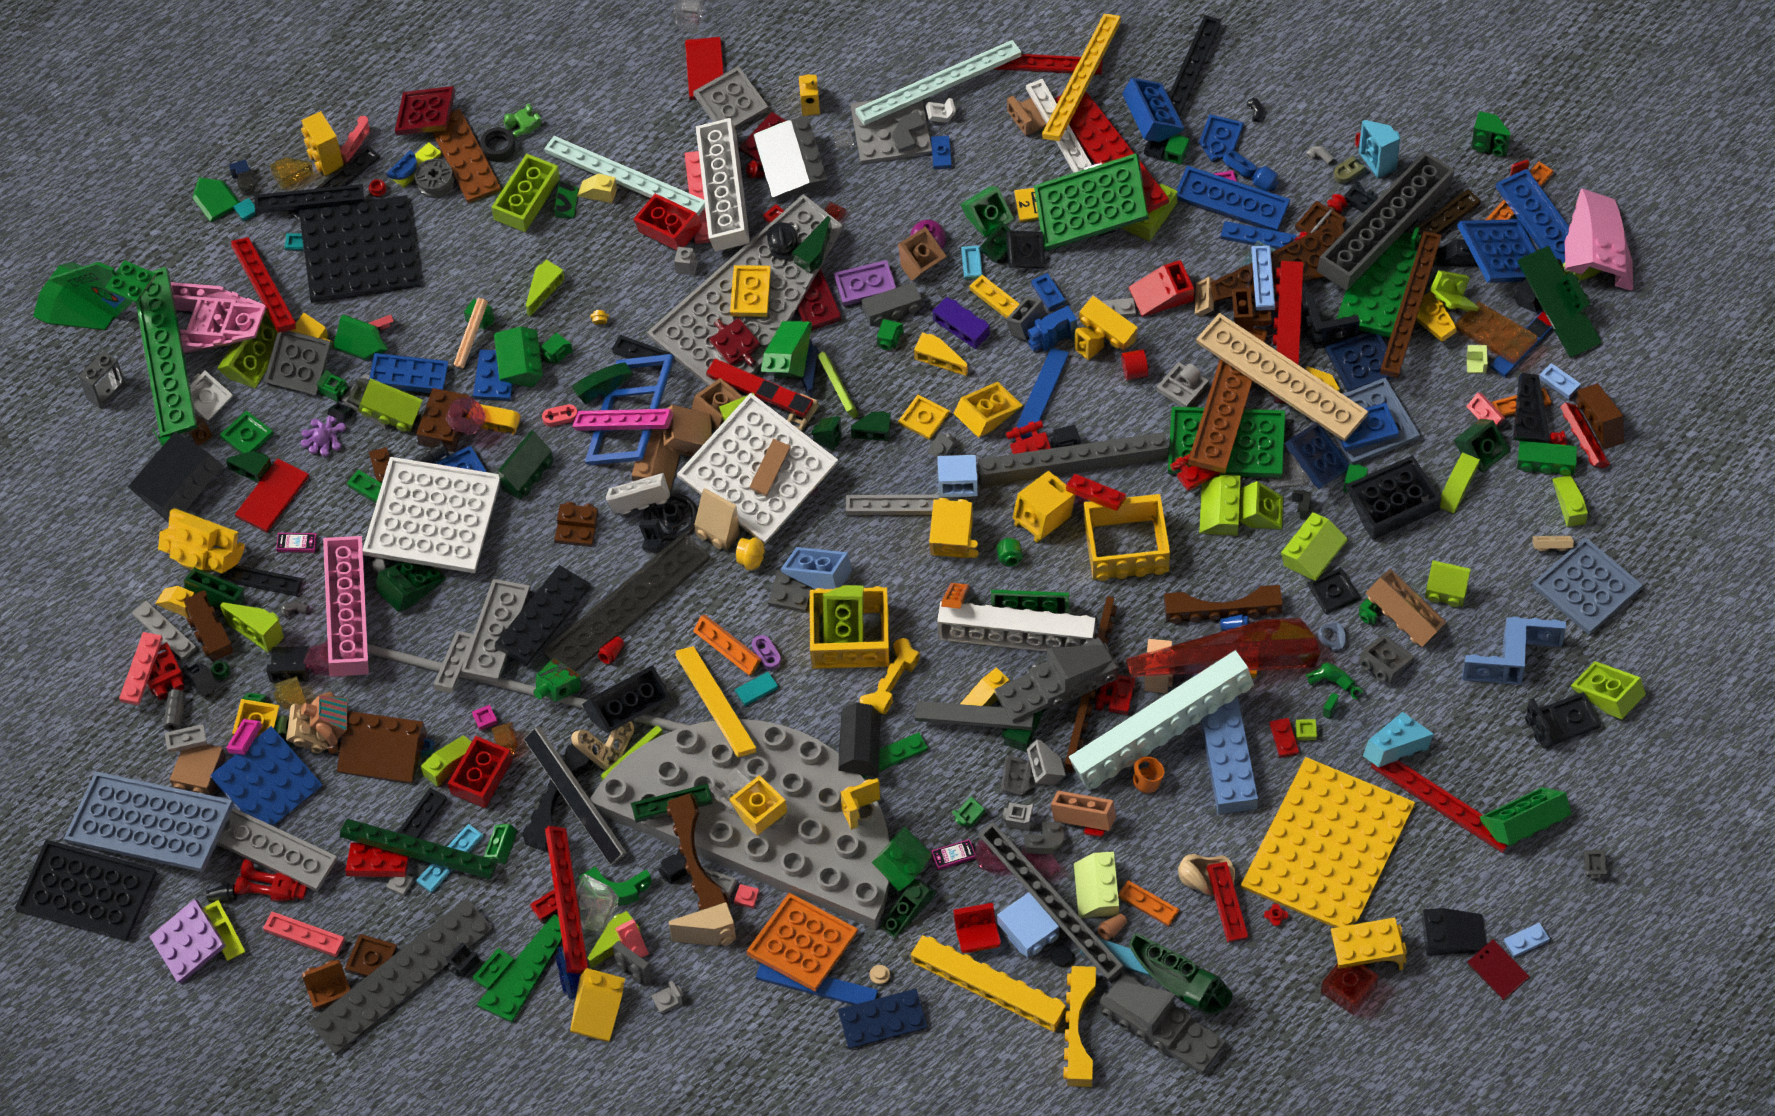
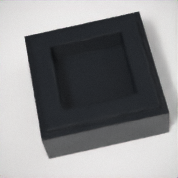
M337 402L328 409L327 415L344 421L352 415L353 408Z

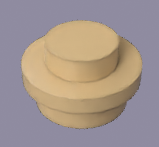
M876 965L870 970V979L875 984H884L890 978L888 968L883 965Z

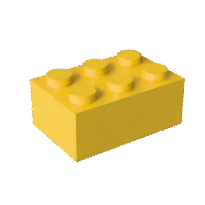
M320 111L301 120L303 125L301 131L305 137L304 143L308 148L306 151L309 158L316 161L314 164L317 171H322L324 176L336 172L344 164L337 136Z

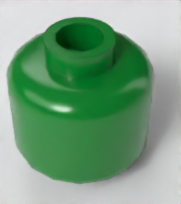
M1008 537L997 544L996 549L1001 564L1013 567L1022 560L1021 544L1017 539Z

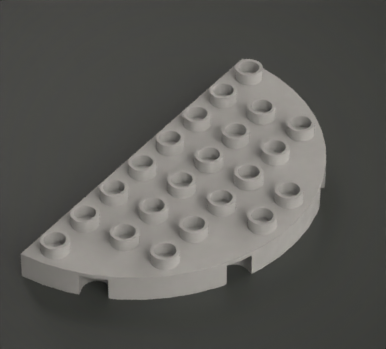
M739 719L756 746V753L737 757L716 721L701 722L682 727L657 737L628 755L612 769L590 798L601 816L679 848L681 842L679 836L676 837L673 831V825H675L673 817L670 818L669 815L635 823L631 803L708 784L713 804L698 807L700 814L695 829L697 856L784 892H790L803 900L873 929L877 928L884 912L890 882L871 863L889 843L888 830L882 810L877 801L860 807L858 810L860 814L858 828L851 830L842 811L841 791L850 786L860 785L865 780L860 774L838 771L839 753L818 739L801 731L765 721ZM760 775L786 800L787 813L757 836L744 824L729 798Z

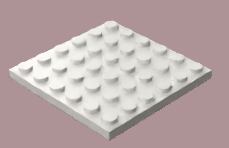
M750 393L677 473V477L700 495H702L703 489L706 488L737 506L739 525L754 537L761 539L763 544H766L836 466L838 459ZM776 439L790 445L791 449L766 497L750 490L749 487L772 440Z
M390 457L363 547V555L475 573L500 485L499 474Z

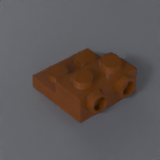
M573 502L560 504L554 542L592 547L599 515L598 508L589 503L584 504V506H576Z

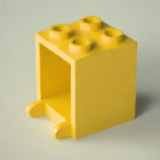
M1047 471L1017 494L1012 517L1015 520L1014 525L1016 527L1019 525L1023 526L1035 536L1034 541L1038 543L1071 517L1076 495L1066 491V484L1057 476Z
M947 498L934 499L929 538L931 555L959 558L978 557L979 553L975 550L978 543L976 540H971L973 524L972 502L964 499L958 501H950Z

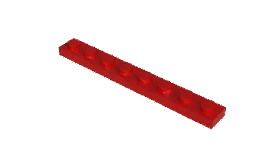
M249 237L231 241L232 249L262 304L266 306V311L277 332L296 329V322Z
M1399 760L1380 767L1373 763L1371 764L1373 770L1501 853H1504L1508 845L1497 842L1481 822L1480 816H1483L1481 813Z
M548 826L545 829L567 973L582 974L588 968L567 831L566 828Z

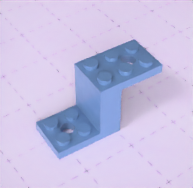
M1507 617L1503 635V658L1498 656L1484 657L1476 654L1466 655L1462 680L1521 685L1525 668L1526 644L1562 647L1566 622L1556 619L1550 621L1539 618Z

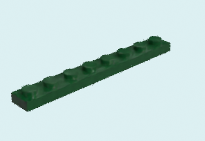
M348 818L340 830L341 838L486 879H491L497 867V860Z

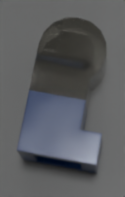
M246 159L229 164L232 178L238 177L237 185L239 192L244 196L251 195L255 191V186Z

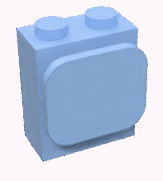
M937 456L939 497L977 496L976 456Z
M1029 892L997 914V924L1008 935V939L1018 951L1027 958L1032 954H1038L1043 946L1053 943L1059 936V926Z

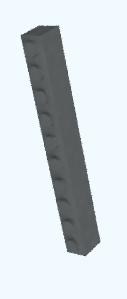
M1165 432L983 458L978 459L979 479L981 486L1035 479L1047 471L1055 476L1168 459V444Z
M993 821L978 834L982 841L1111 984L1117 977L1120 978L1127 971Z

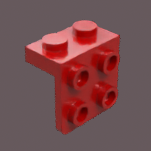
M993 903L953 909L955 930L962 953H971L1001 946L995 922Z

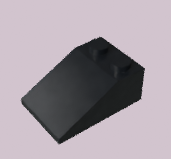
M1446 908L1423 909L1421 920L1426 956L1475 953L1487 945L1482 914Z

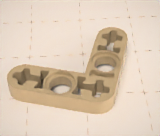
M630 721L624 727L621 726L613 730L606 744H603L589 731L578 730L572 734V743L599 767L607 770L622 757L633 735L634 725ZM615 739L619 742L618 750L614 747ZM593 745H596L598 748L597 755H594L592 751Z

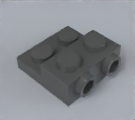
M1383 635L1362 651L1358 663H1360L1362 669L1370 670L1374 673L1379 681H1385L1390 684L1400 676L1404 668L1413 662L1415 656L1386 635Z

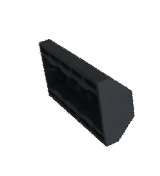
M856 702L842 709L838 771L877 777L879 772L881 714L872 705Z

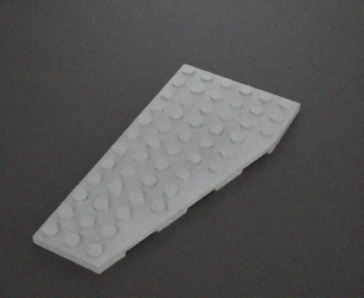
M803 194L757 234L750 243L740 249L647 332V336L663 350L674 355L675 360L709 386L717 381L706 376V372L713 360L716 358L727 363L709 341V338L719 331L714 322L720 319L726 326L739 318L760 342L761 347L751 354V357L756 361L755 366L750 367L745 360L738 362L734 366L754 375L762 368L764 352L781 322L791 320L821 268L820 266L810 274L796 265L793 257L786 260L775 258L769 250L767 240L768 229L773 224L781 222L792 225L796 231L799 246L829 216L832 229L822 261L823 264L843 229L842 224ZM734 265L771 266L768 317L730 316Z

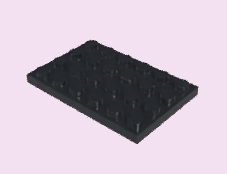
M45 840L15 909L20 913L128 941L157 871L155 868Z

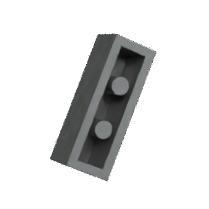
M914 282L862 299V310L870 326L881 325L883 319H898L904 314L916 313L919 309H922V300Z

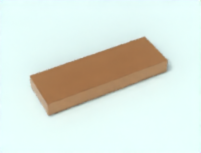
M776 439L772 440L749 487L750 490L767 497L791 449L790 445Z

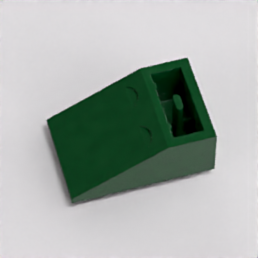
M402 562L380 571L374 589L397 612L410 608L446 578L433 566Z

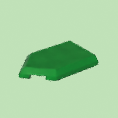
M198 178L192 199L210 222L234 210L233 206L240 203L224 180Z
M344 314L341 316L333 345L335 350L365 361L374 358V353L381 354L388 350L376 326Z

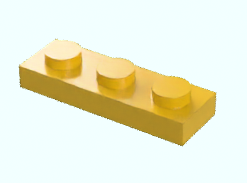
M983 275L969 286L970 291L1006 319L1019 306L1017 301Z

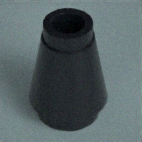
M227 883L207 890V901L215 902L219 900V902L232 903L233 900H237V894L234 892L235 885Z

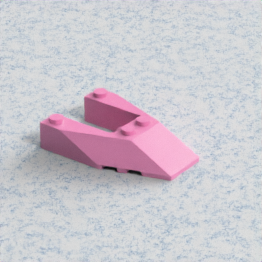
M171 282L175 309L193 312L187 330L179 329L184 354L228 346L256 337L266 310L264 304L249 298L245 299L239 296L238 293L224 290L221 286Z

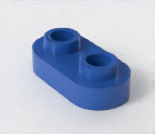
M1228 150L1223 156L1225 165L1237 170L1241 176L1249 177L1254 175L1256 170L1254 163L1235 151Z

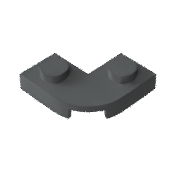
M1042 822V835L1024 834L1025 853L1052 854L1053 849L1062 846L1064 840L1062 822Z

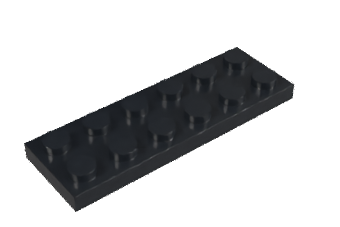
M558 565L495 642L494 647L523 665L528 666L591 587V583Z

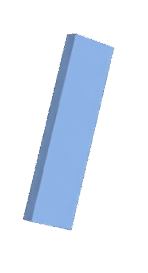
M1270 245L1252 246L1256 310H1275Z

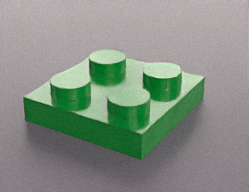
M246 410L220 434V437L240 454L258 450L274 433Z

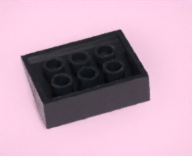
M174 432L128 485V488L169 523L170 510L176 508L185 511L223 465L210 453L177 432Z
M1413 455L1346 484V489L1360 520L1372 540L1440 511L1441 497Z

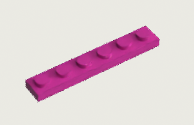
M671 409L578 411L572 427L576 431L668 429L674 413Z

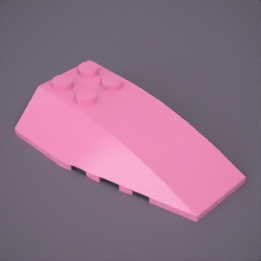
M1582 188L1575 206L1576 210L1572 216V223L1568 229L1569 233L1565 239V270L1582 275L1590 266L1614 274L1615 286L1632 291V257L1616 201L1613 198Z

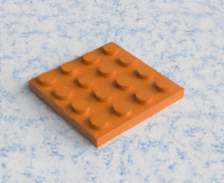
M789 892L748 948L747 956L816 992L858 933V928Z

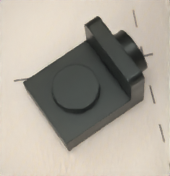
M1303 489L1293 490L1292 502H1298L1297 512L1300 513V519L1307 520L1312 492Z

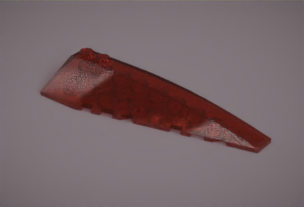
M1301 618L1265 619L1127 658L1126 662L1130 676L1136 677L1200 673L1235 650L1247 665L1249 671L1315 667L1321 652L1316 637Z

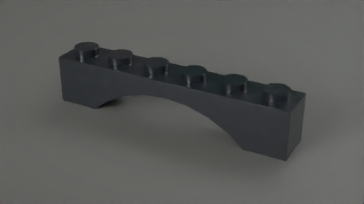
M573 743L567 746L563 761L576 779L590 770L593 761L578 750ZM593 746L592 751L594 755H597L596 747ZM551 779L548 783L546 794L543 793L540 798L538 809H535L532 813L531 823L524 828L522 834L525 845L546 853L548 846L545 829L548 826H553V811L561 794Z

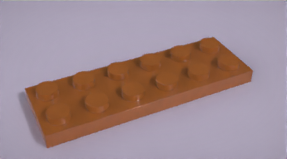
M461 109L451 112L448 129L433 131L432 134L446 162L451 166L453 176L467 203L501 191V187Z

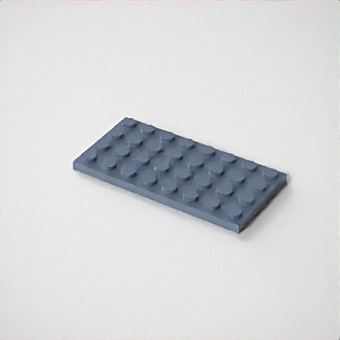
M95 771L64 840L70 844L204 872L235 803L230 799Z

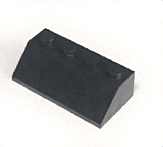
M652 665L589 698L582 705L590 720L608 734L668 702L672 698Z

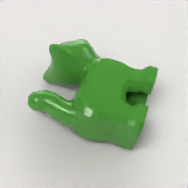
M526 104L524 109L519 110L515 114L507 113L504 116L503 122L506 129L510 130L515 125L520 127V129L513 132L514 138L531 133L541 125V117L537 113L533 115L531 112L533 109L529 104Z

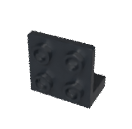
M310 646L272 647L271 664H267L266 669L270 683L309 682Z

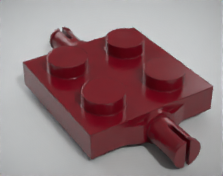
M739 318L726 326L720 319H717L714 325L719 331L709 338L712 346L732 366L744 360L750 367L755 366L756 361L751 357V354L761 347L760 342Z

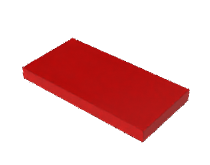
M720 37L685 40L689 100L696 99L693 95L695 90L723 75Z
M277 458L235 513V517L267 533L309 478V474Z

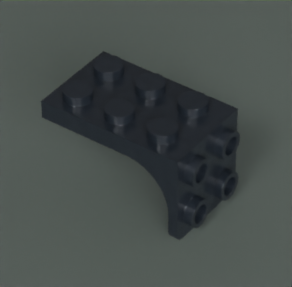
M1584 692L1544 707H1539L1534 698L1529 699L1525 721L1528 727H1532L1534 738L1537 743L1541 744L1543 749L1601 727V722Z

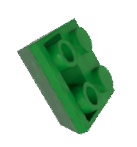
M1479 111L1474 126L1471 149L1480 153H1493L1495 156H1507L1511 133L1497 115Z

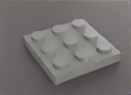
M739 66L693 92V95L713 122L731 118L735 128L768 110L767 104Z

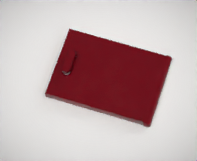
M1494 939L1467 961V964L1503 1001L1530 978Z

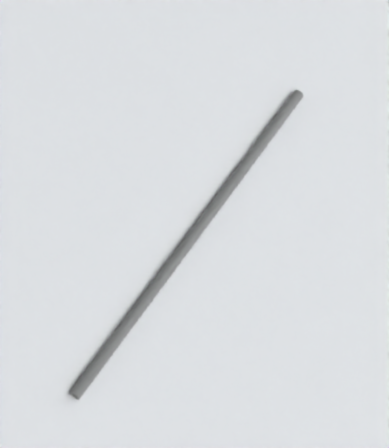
M367 644L368 654L437 672H439L442 666L441 662ZM460 675L461 678L535 696L533 691L536 689V686L500 678L499 682L496 683ZM570 695L557 702L584 709L582 704L587 699ZM646 714L632 720L654 727L658 725L660 728L669 731L689 726Z

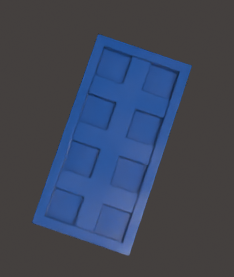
M374 353L369 380L370 378L398 390L431 393L432 388L444 390L449 365L448 361Z

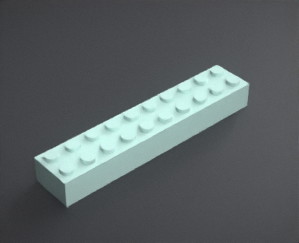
M1236 650L1070 755L1069 759L1087 790L1099 787L1103 781L1116 776L1119 771L1125 767L1132 766L1136 760L1149 755L1152 750L1166 744L1175 735L1182 734L1189 726L1199 723L1202 718L1208 714H1213L1225 703H1230L1236 696L1249 691L1254 686L1247 665Z

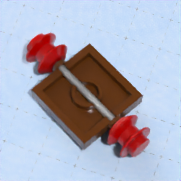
M1333 194L1332 199L1327 201L1328 207L1316 201L1295 225V229L1300 233L1299 237H1296L1294 241L1337 219H1341L1344 226L1347 218L1340 214L1343 211L1342 208L1347 207L1346 198L1341 194Z

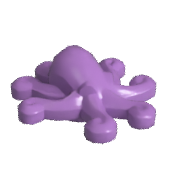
M332 416L327 417L326 425L319 419H313L310 423L311 426L319 428L304 429L301 434L303 438L309 439L301 440V446L304 448L309 447L311 454H316L319 451V447H322L320 454L323 457L329 456L330 441L332 442L333 450L338 451L342 448L336 434L339 431L344 432L346 425L339 423L332 428V424L336 422V418Z

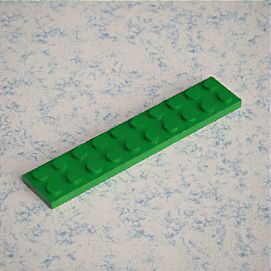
M166 267L151 271L156 273L157 276L136 303L160 437L172 435L174 432L182 434L198 428L170 276Z

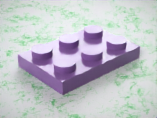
M887 260L834 273V279L843 306L862 302V299L896 288Z

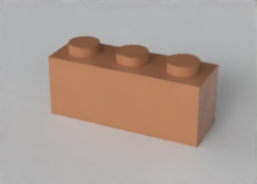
M1057 791L1051 803L1053 819L1057 822L1110 831L1116 819L1114 801L1109 799Z

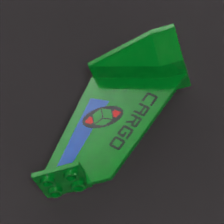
M125 260L116 272L114 268L100 262L81 266L74 262L61 264L39 292L33 318L52 325L106 330L114 318L133 302L137 303L157 275Z

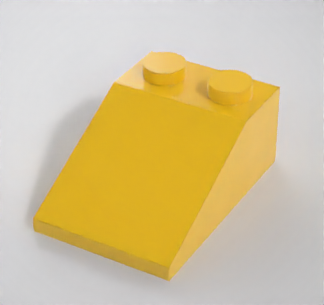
M995 382L961 397L953 414L979 438L990 433L1022 408L1023 405L999 382Z
M586 968L579 978L570 1032L609 1042L621 1002L625 978Z

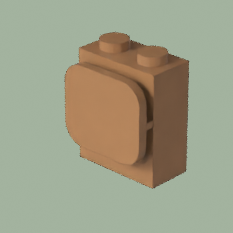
M671 405L667 409H671L674 414L669 428L663 429L664 446L669 447L674 453L694 456L712 436L710 414Z
M208 744L182 750L170 777L172 787L196 793L201 792L206 795L213 794L217 784L210 775L223 765L226 757L223 747Z

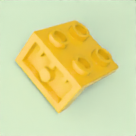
M878 778L868 779L860 785L850 786L841 791L842 811L851 830L858 828V819H860L858 810L860 807L880 800V783Z

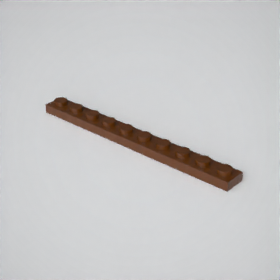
M1423 231L1380 369V374L1399 378L1442 235Z
M1109 596L1106 598L1097 638H1100L1101 642L1106 643L1107 646L1109 644L1107 634L1111 633L1113 628L1111 618L1115 617L1117 613V605H1114L1115 598ZM1097 689L1081 697L1065 761V772L1073 773L1074 768L1069 756L1083 748L1084 739L1081 737L1082 733L1087 732L1088 722H1086V717L1091 716L1093 705H1090L1091 699L1095 700Z

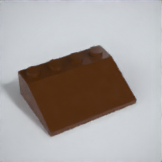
M348 711L347 731L341 738L337 772L412 784L421 756L420 751L423 749L424 739L427 736L423 721Z

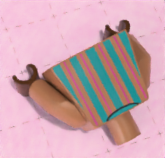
M327 692L319 695L311 704L304 703L301 708V714L310 716V727L326 738L329 743L328 751L332 755L340 752L341 742L338 739L347 731V698L336 697L332 692Z

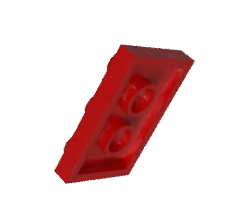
M351 842L345 870L346 876L406 877L409 856L363 843Z

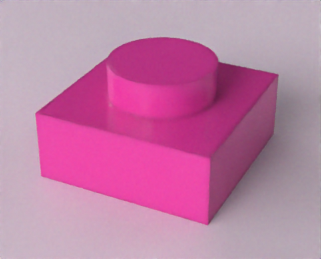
M490 705L472 711V716L479 731L498 724Z

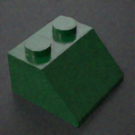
M1479 419L1454 439L1461 454L1463 452L1480 460L1478 469L1482 473L1510 452L1494 420Z

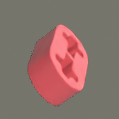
M571 404L550 408L542 414L543 423L549 427L575 421L578 412L576 407ZM567 411L571 412V416L567 415ZM549 415H552L553 420L549 419Z

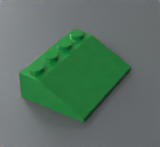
M991 590V606L1069 614L1070 594L1065 592Z

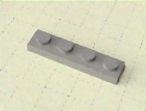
M147 601L132 612V615L152 634L162 635V643L167 642L171 651L182 662L197 650L196 646Z
M456 631L434 682V690L453 693L461 675L460 670L473 634Z

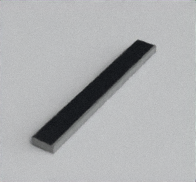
M540 726L535 727L524 738V741L610 865L615 864L627 852Z

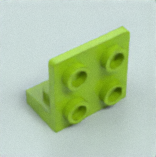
M1438 270L1430 288V291L1436 295L1435 297L1438 300L1444 301L1448 308L1454 310L1460 308L1470 312V310L1478 311L1479 309L1478 306L1463 295L1470 280L1467 275Z

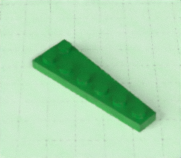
M554 914L481 998L477 1003L478 1008L513 1023L562 942L559 917Z

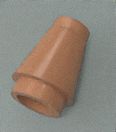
M1120 913L1100 923V927L1097 929L1098 934L1106 941L1114 939L1127 923V919Z

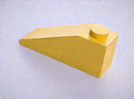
M922 332L914 349L915 360L967 376V363L940 338L933 334Z
M996 667L980 680L960 704L991 706L998 700L994 689L1010 682V680Z

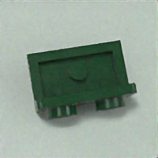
M1003 222L997 226L978 248L994 263L999 259L1002 261L1008 255L1006 232L1012 230Z

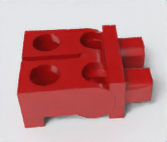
M167 642L161 644L159 651H166L157 654L156 662L159 667L154 663L147 682L152 695L155 694L159 700L168 696L166 688L173 686L174 690L181 691L185 689L182 672Z

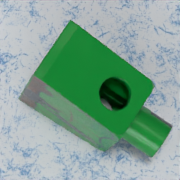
M553 658L536 675V689H534L533 693L539 700L546 696L557 702L581 690V675Z

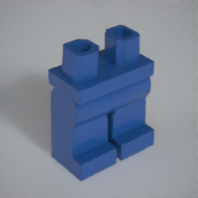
M1069 306L1045 316L1042 320L1040 318L1035 320V327L1027 330L1030 337L1028 344L1033 352L1040 348L1045 352L1049 350V347L1055 346L1058 341L1067 337L1071 340L1075 339L1077 318Z

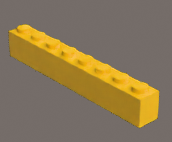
M922 935L911 953V963L1052 1032H1055L1066 1013V1005L1060 999L1051 998L1039 989L1034 990L1028 987L1025 982L1016 981L1004 972H997L988 964L979 963L967 954L962 955L956 952L953 947L940 944L933 937Z

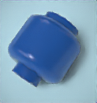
M1267 166L1258 167L1251 178L1256 188L1267 192L1270 189L1274 191L1279 184V181H1277L1278 173Z

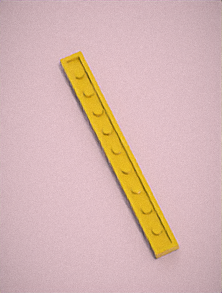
M1103 14L1042 132L1043 139L1061 140L1121 23V16Z

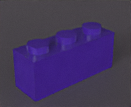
M946 297L932 311L933 321L974 349L990 335V326L985 320L979 319L972 311L966 310L956 300H951L949 297Z

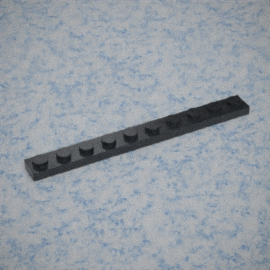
M1204 15L1168 95L1179 118L1221 26V19ZM1170 137L1161 142L1148 141L1144 149V155L1161 160Z

